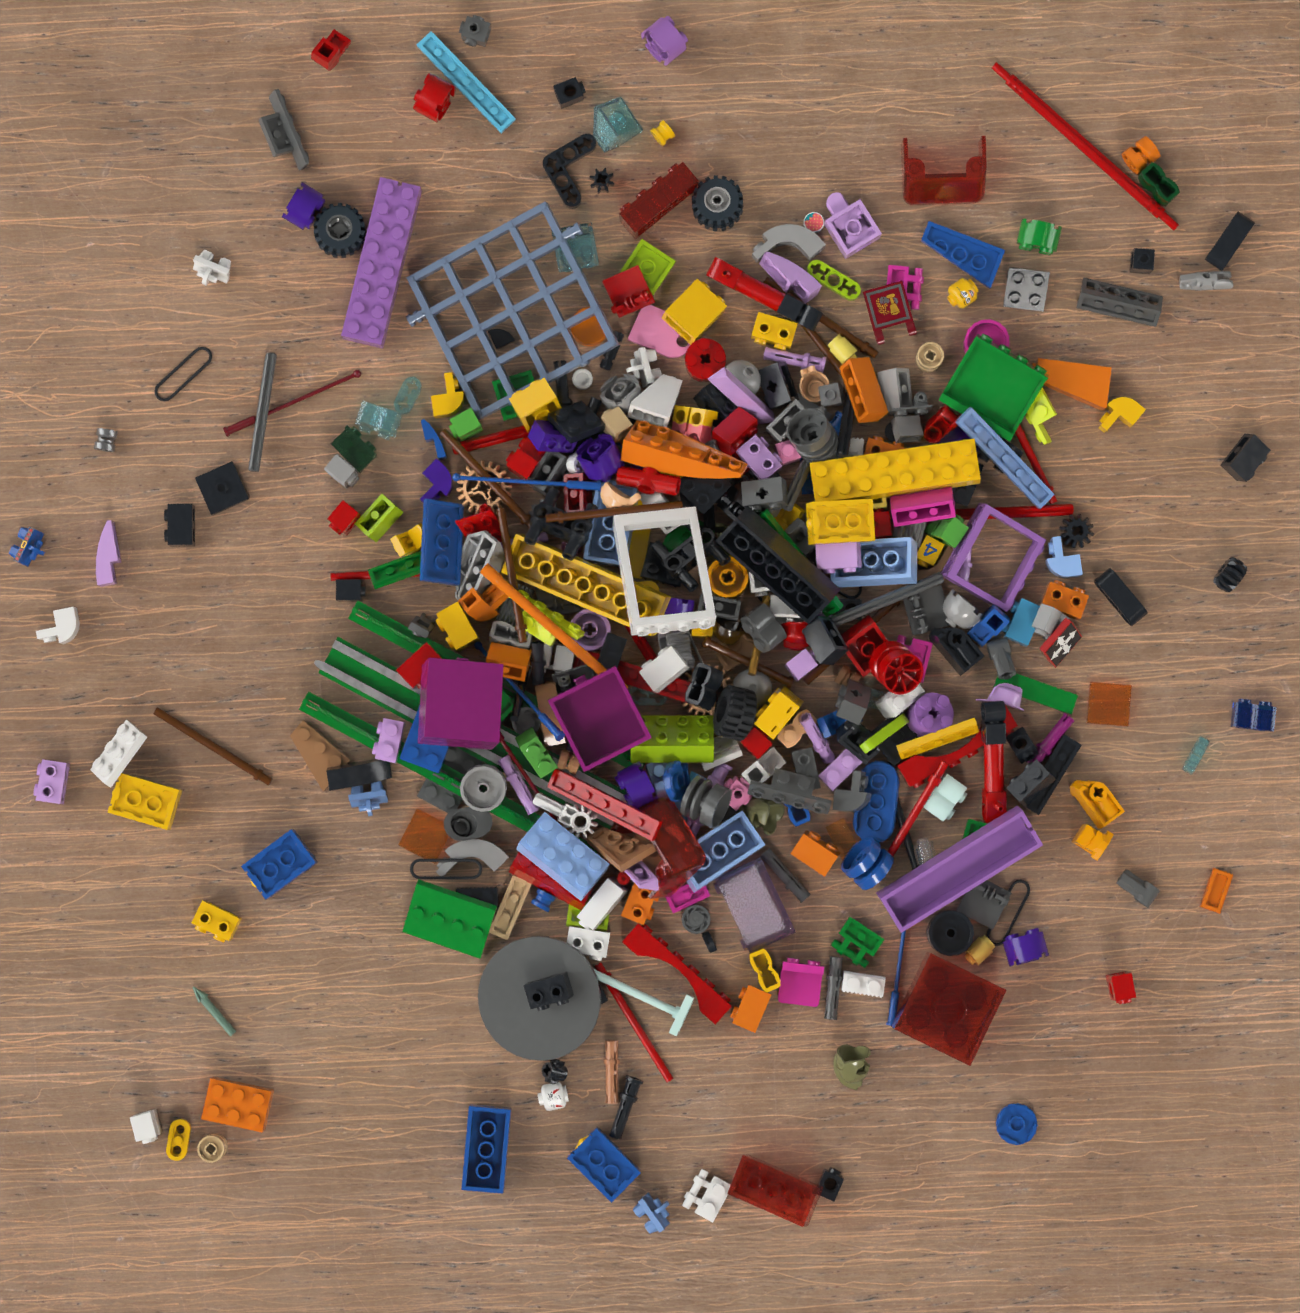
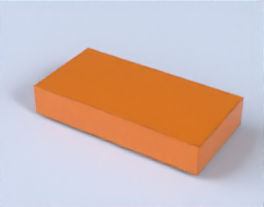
M1213 868L1199 907L1220 914L1233 874Z

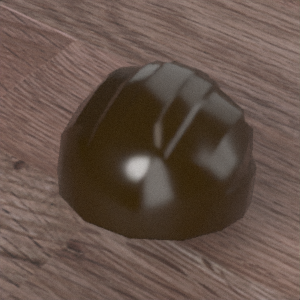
M716 619L715 626H713L715 637L726 645H733L743 634H746L741 620L736 622Z

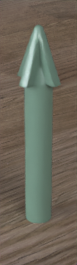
M193 987L198 1003L201 1002L231 1037L236 1030L208 999V994Z

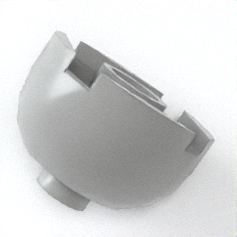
M735 360L725 366L753 394L757 393L761 385V375L754 364L746 360Z
M623 374L624 377L621 378L614 376L602 385L600 397L606 408L614 409L619 406L623 413H628L631 401L642 393L639 381L631 374Z
M952 589L943 603V612L947 616L945 621L953 628L956 626L961 628L975 626L984 614L979 613L977 615L976 613L979 610L962 595L957 594L955 596L957 591Z
M746 669L736 676L733 686L754 691L757 697V709H759L764 704H767V700L771 697L773 692L772 683L769 677L762 672L757 671L756 676L748 675L749 669Z

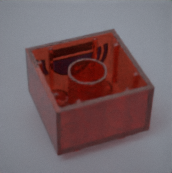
M926 952L891 1027L971 1066L1007 990L932 953Z

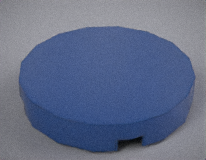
M680 761L669 762L664 769V787L668 797L673 802H682L686 789L690 784L688 770L685 766L681 765L682 762Z
M1020 1103L1008 1104L1003 1107L998 1113L995 1122L996 1130L1000 1137L1013 1145H1021L1030 1141L1036 1134L1038 1127L1034 1112L1026 1105Z

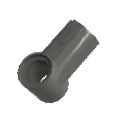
M1002 638L987 642L989 658L993 660L998 678L1003 680L1011 679L1016 675V670L1011 658L1008 639Z
M1125 869L1116 882L1117 885L1133 895L1135 900L1149 908L1160 892L1155 886L1147 881H1143L1128 869Z

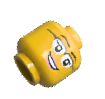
M960 278L949 286V296H947V299L953 307L957 305L959 308L964 309L977 299L979 291L971 279Z

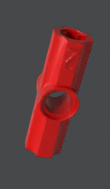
M621 466L617 471L616 483L617 485L637 488L644 494L659 492L676 496L680 490L681 479L677 476L661 474L651 467H644L640 470Z

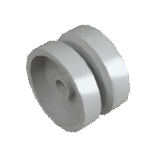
M479 764L469 769L462 778L460 785L461 797L465 804L471 809L480 812L491 811L498 807L507 791V781L504 774L497 767L489 764ZM484 784L487 786L486 792H482V789H479L480 785Z

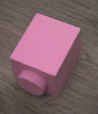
M790 440L775 444L776 454L783 461L780 463L782 466L800 461L801 456Z

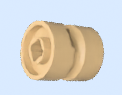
M927 342L923 344L915 357L917 367L927 373L937 370L943 362L944 351L937 343Z
M218 1133L209 1134L200 1140L197 1147L198 1155L205 1162H216L226 1154L228 1143L224 1136Z

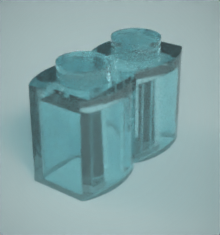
M362 401L355 425L359 426L358 430L370 434V431L378 433V437L389 440L390 437H396L403 415L396 411Z

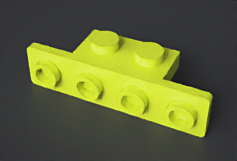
M1042 387L1025 417L1029 424H1033L1036 429L1035 436L1038 441L1046 445L1051 443L1052 440L1043 422L1056 416L1057 413Z
M519 590L524 597L575 640L584 636L585 632L581 630L578 624L568 622L562 614L549 610L543 602L535 601L529 597L527 592ZM524 610L523 618L524 624H527L526 631L550 647L554 645L557 638Z

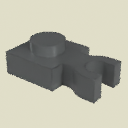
M422 613L420 617L416 616L411 621L408 629L418 637L427 638L435 626L436 619L429 620L425 617L426 614Z

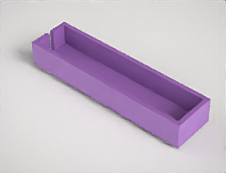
M380 177L341 334L344 340L382 349L384 347L422 190L420 186L403 182L400 186L398 181Z
M1017 805L879 890L876 894L902 933L1040 848L1043 844L1025 813Z

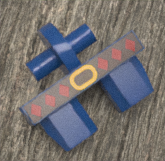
M21 527L18 537L23 539L20 547L13 545L9 551V554L14 557V561L29 567L31 560L35 561L38 554L44 556L45 552L40 550L43 544L41 540L44 533L31 527L29 529Z

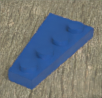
M928 221L921 242L987 288H991L1004 255V249Z

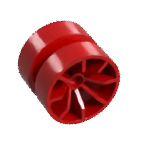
M888 641L879 645L873 651L869 661L871 674L894 694L901 695L911 692L919 685L923 677L924 669L921 660L902 643L897 641Z

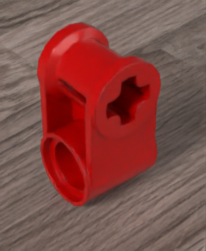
M943 405L926 422L924 438L930 443L939 442L946 434L958 426L955 421L960 415L957 416L949 409L948 405ZM930 429H937L938 432H932Z

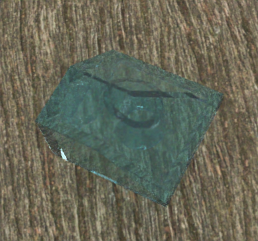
M622 97L594 107L593 136L604 153L618 148L643 131Z

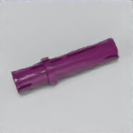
M1064 713L1044 740L1036 745L1039 754L1027 763L1034 762L1036 759L1041 763L1047 755L1049 756L1052 753V748L1075 721Z

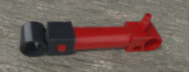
M717 257L714 258L706 273V276L746 295L813 332L823 315L819 310L763 283Z
M1004 701L981 703V741L984 743V788H982V818L984 823H990L1007 812V792L1004 790V744H1006V723L1003 722L1006 719Z

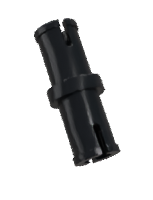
M534 641L531 642L532 660H530L532 684L541 685L545 684L544 666H546V660H544V642Z

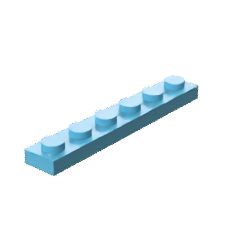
M432 31L417 44L422 53L501 134L516 120Z

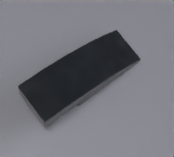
M378 759L328 767L326 770L329 791L392 778L390 762Z

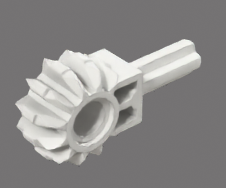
M537 793L533 799L534 805L558 816L557 821L563 823L564 828L571 827L568 830L570 833L576 831L575 837L579 838L580 832H582L584 838H587L585 831L588 830L591 834L594 833L590 825L598 826L597 822L591 821L597 818V814L589 816L592 810L588 809L585 812L586 807L581 805V810H578L577 804L572 806L565 803L563 806L540 793ZM577 816H584L586 818L585 825L581 827L575 825V818Z

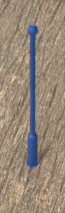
M458 473L452 476L454 481L474 480L566 486L568 489L598 490V492H601L602 481L568 480L567 482L461 476Z
M479 641L475 642V649L480 650L487 657L488 653L482 647V643ZM505 678L539 715L538 719L555 736V739L561 741L565 737L564 732L545 713H541L512 679Z
M906 930L901 933L894 991L891 992L888 1022H886V1025L897 1026L896 1018L900 995L898 987Z

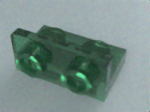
M347 425L345 430L331 445L361 473L377 457V454L374 452L376 448L369 441L365 443L360 438L362 434L354 426L350 428Z

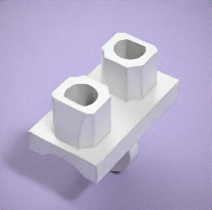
M203 250L199 256L195 255L193 270L198 271L197 276L203 278V285L207 286L209 281L216 283L217 280L227 284L231 267L230 260L221 258L219 263L216 264L212 262L214 255L207 250Z
M642 347L634 352L635 359L630 360L631 367L627 368L626 371L627 374L633 373L637 379H641L642 387L645 388L662 376L660 368L651 369L649 365L650 362L657 360L655 349L646 350L645 347Z

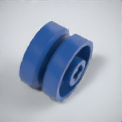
M866 837L849 850L841 863V870L849 878H854V882L862 890H868L877 885L887 875L893 865L894 857L886 849H881V845L873 837Z

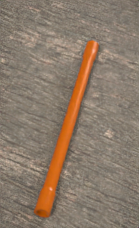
M487 563L480 573L486 579L501 589L596 674L607 670V668L508 583L490 564Z

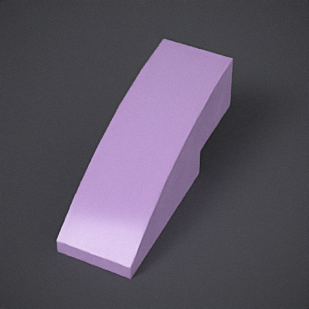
M765 252L759 263L785 293L792 289L805 304L816 297L822 287L803 268L779 255Z
M112 520L106 522L97 549L96 579L97 585L100 587L117 584L113 564L121 563L115 523Z

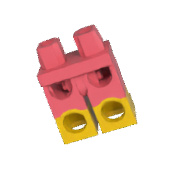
M675 405L671 430L705 444L711 440L713 420H717L718 412Z

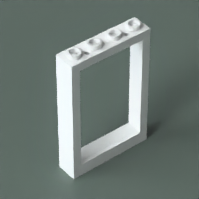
M696 506L614 515L612 526L631 635L666 634L677 630L685 632L690 629H708L715 626L716 613ZM690 524L706 610L640 618L625 531Z

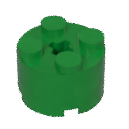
M1027 219L1021 220L1016 242L1020 250L1031 251L1033 248L1039 249V254L1051 256L1053 252H1057L1062 230L1061 226L1054 229L1055 224L1033 219L1031 222L1026 223Z

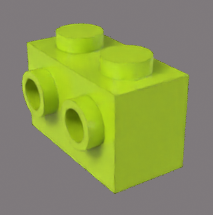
M381 494L355 522V525L377 543L404 512L388 497Z

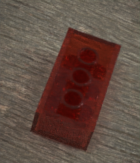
M684 162L679 165L675 163L668 169L669 173L663 178L659 176L652 182L653 186L650 189H643L636 195L637 199L634 202H627L620 208L619 220L635 240L689 197L695 187L698 188L699 180Z
M746 1154L742 1155L727 1194L801 1227H806L810 1223L823 1187Z

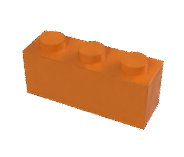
M870 357L848 359L839 369L858 423L878 422L888 413V409Z

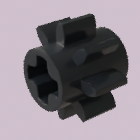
M606 168L600 172L598 169H595L596 175L590 176V180L594 181L590 185L591 188L596 187L598 194H600L601 190L609 193L608 187L614 186V182L610 181L614 177L613 173L608 175ZM598 178L606 179V184L603 185L599 182Z
M552 1059L550 1063H545L542 1068L545 1082L556 1084L559 1081H564L568 1074L567 1067L564 1066L565 1062Z

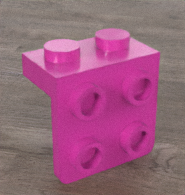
M787 958V961H782L778 1001L780 1003L817 1007L820 1000L824 966H820L819 961L808 960V964L799 963L800 959Z

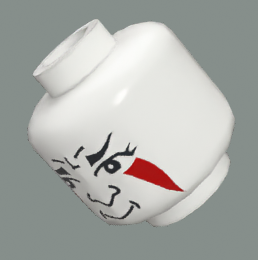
M560 1082L545 1084L541 1087V1093H537L540 1106L544 1105L547 1111L564 1108L566 1102H569L566 1085L562 1086Z

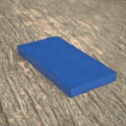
M432 499L424 500L420 581L453 586L460 585L463 533L455 523V520L464 518V505Z

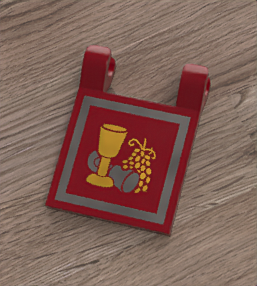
M902 280L863 291L878 345L885 343L882 329L901 323L906 324L910 336L917 334Z

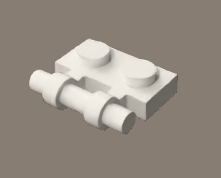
M701 1169L700 1173L694 1177V1184L690 1191L686 1192L682 1206L690 1209L692 1203L697 1204L695 1213L713 1223L733 1185L715 1175L711 1182L705 1180L709 1172ZM701 1186H704L707 1189L701 1199L697 1197Z

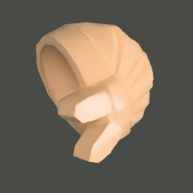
M814 365L800 370L802 377L799 388L803 398L810 402L817 403L821 401L818 388L819 386L830 384L827 376L822 372L816 371Z
M608 481L601 487L600 496L606 508L634 506L642 498L639 492L630 497Z

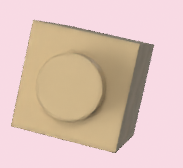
M619 406L606 410L601 416V420L605 423L604 432L612 436L615 443L625 438L632 428V423Z

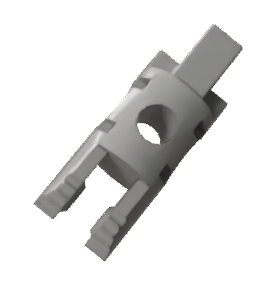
M1230 271L1195 272L1180 275L1179 278L1180 289L1222 290L1234 287L1233 281L1230 280L1232 277Z

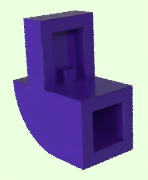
M436 458L422 473L433 484L420 498L422 503H424L425 499L439 500L441 492L448 498L453 488L450 472Z

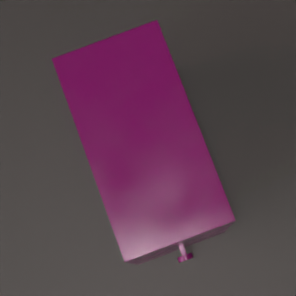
M428 658L422 665L418 744L490 750L499 744L503 664L473 662L467 658H457V660Z
M616 666L589 679H586L584 674L573 680L576 686L548 699L584 772L652 738Z

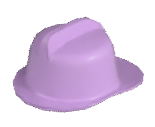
M1009 683L995 686L987 700L976 699V701L980 702L1004 701L1007 706L1024 711V709L1020 708L1022 689Z

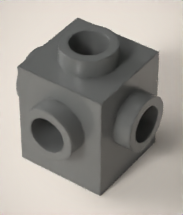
M467 16L466 21L461 22L459 29L462 40L465 41V44L476 47V45L486 47L491 32V23L484 21L485 19L480 16Z

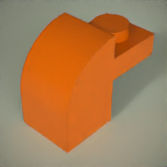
M492 584L482 594L472 587L458 602L474 620L488 621L499 614L496 609L509 596Z

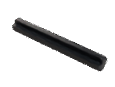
M848 392L845 393L838 438L839 444L836 450L837 458H846L849 454L855 413Z

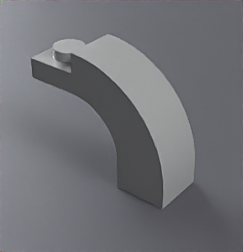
M793 224L779 225L763 233L762 238L765 243L761 241L752 249L754 251L752 258L758 263L765 252H771L779 246L789 245L800 250L808 261H811L825 249L826 244L813 231L803 226Z
M481 839L460 841L445 850L450 856L449 859L479 858L494 872L509 858L500 847ZM439 862L436 865L439 868L436 873L439 876H445L458 862Z

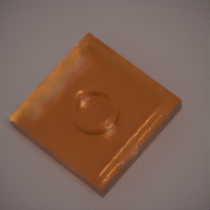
M1090 682L1087 723L1128 727L1132 685Z
M416 809L398 846L424 859H438L449 835H447L444 829L443 821Z

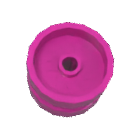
M991 319L980 320L974 323L968 329L963 342L965 354L976 335H982V333L990 336L993 339L992 342L998 346L1000 344L1008 348L1010 346L1006 328L999 322Z

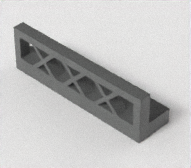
M1083 277L1076 308L1156 327L1162 311L1163 296ZM1086 286L1094 287L1096 290L1087 289ZM1108 291L1114 292L1116 295L1109 294ZM1127 296H1132L1136 300L1129 299ZM1147 301L1157 302V305L1149 304Z

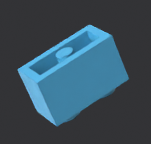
M1023 598L1019 602L1015 601L1010 611L1013 613L1010 622L1002 629L1005 632L1003 637L1027 647L1035 631L1032 624L1040 606Z

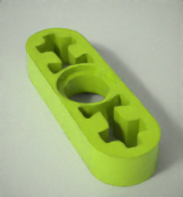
M813 260L809 263L807 272L821 285L848 301H854L859 297L861 288L857 282L820 260ZM817 265H819L820 271L823 273H825L826 270L829 271L826 274L824 281L821 279L823 277L822 274L817 272L815 275L812 273V266L816 267ZM829 276H838L840 279L839 284L836 286L830 285L828 283ZM843 280L846 281V287H855L856 295L851 294L849 296L847 294L848 290L845 288L842 291L838 290L842 286Z
M903 713L859 746L866 754L910 721Z

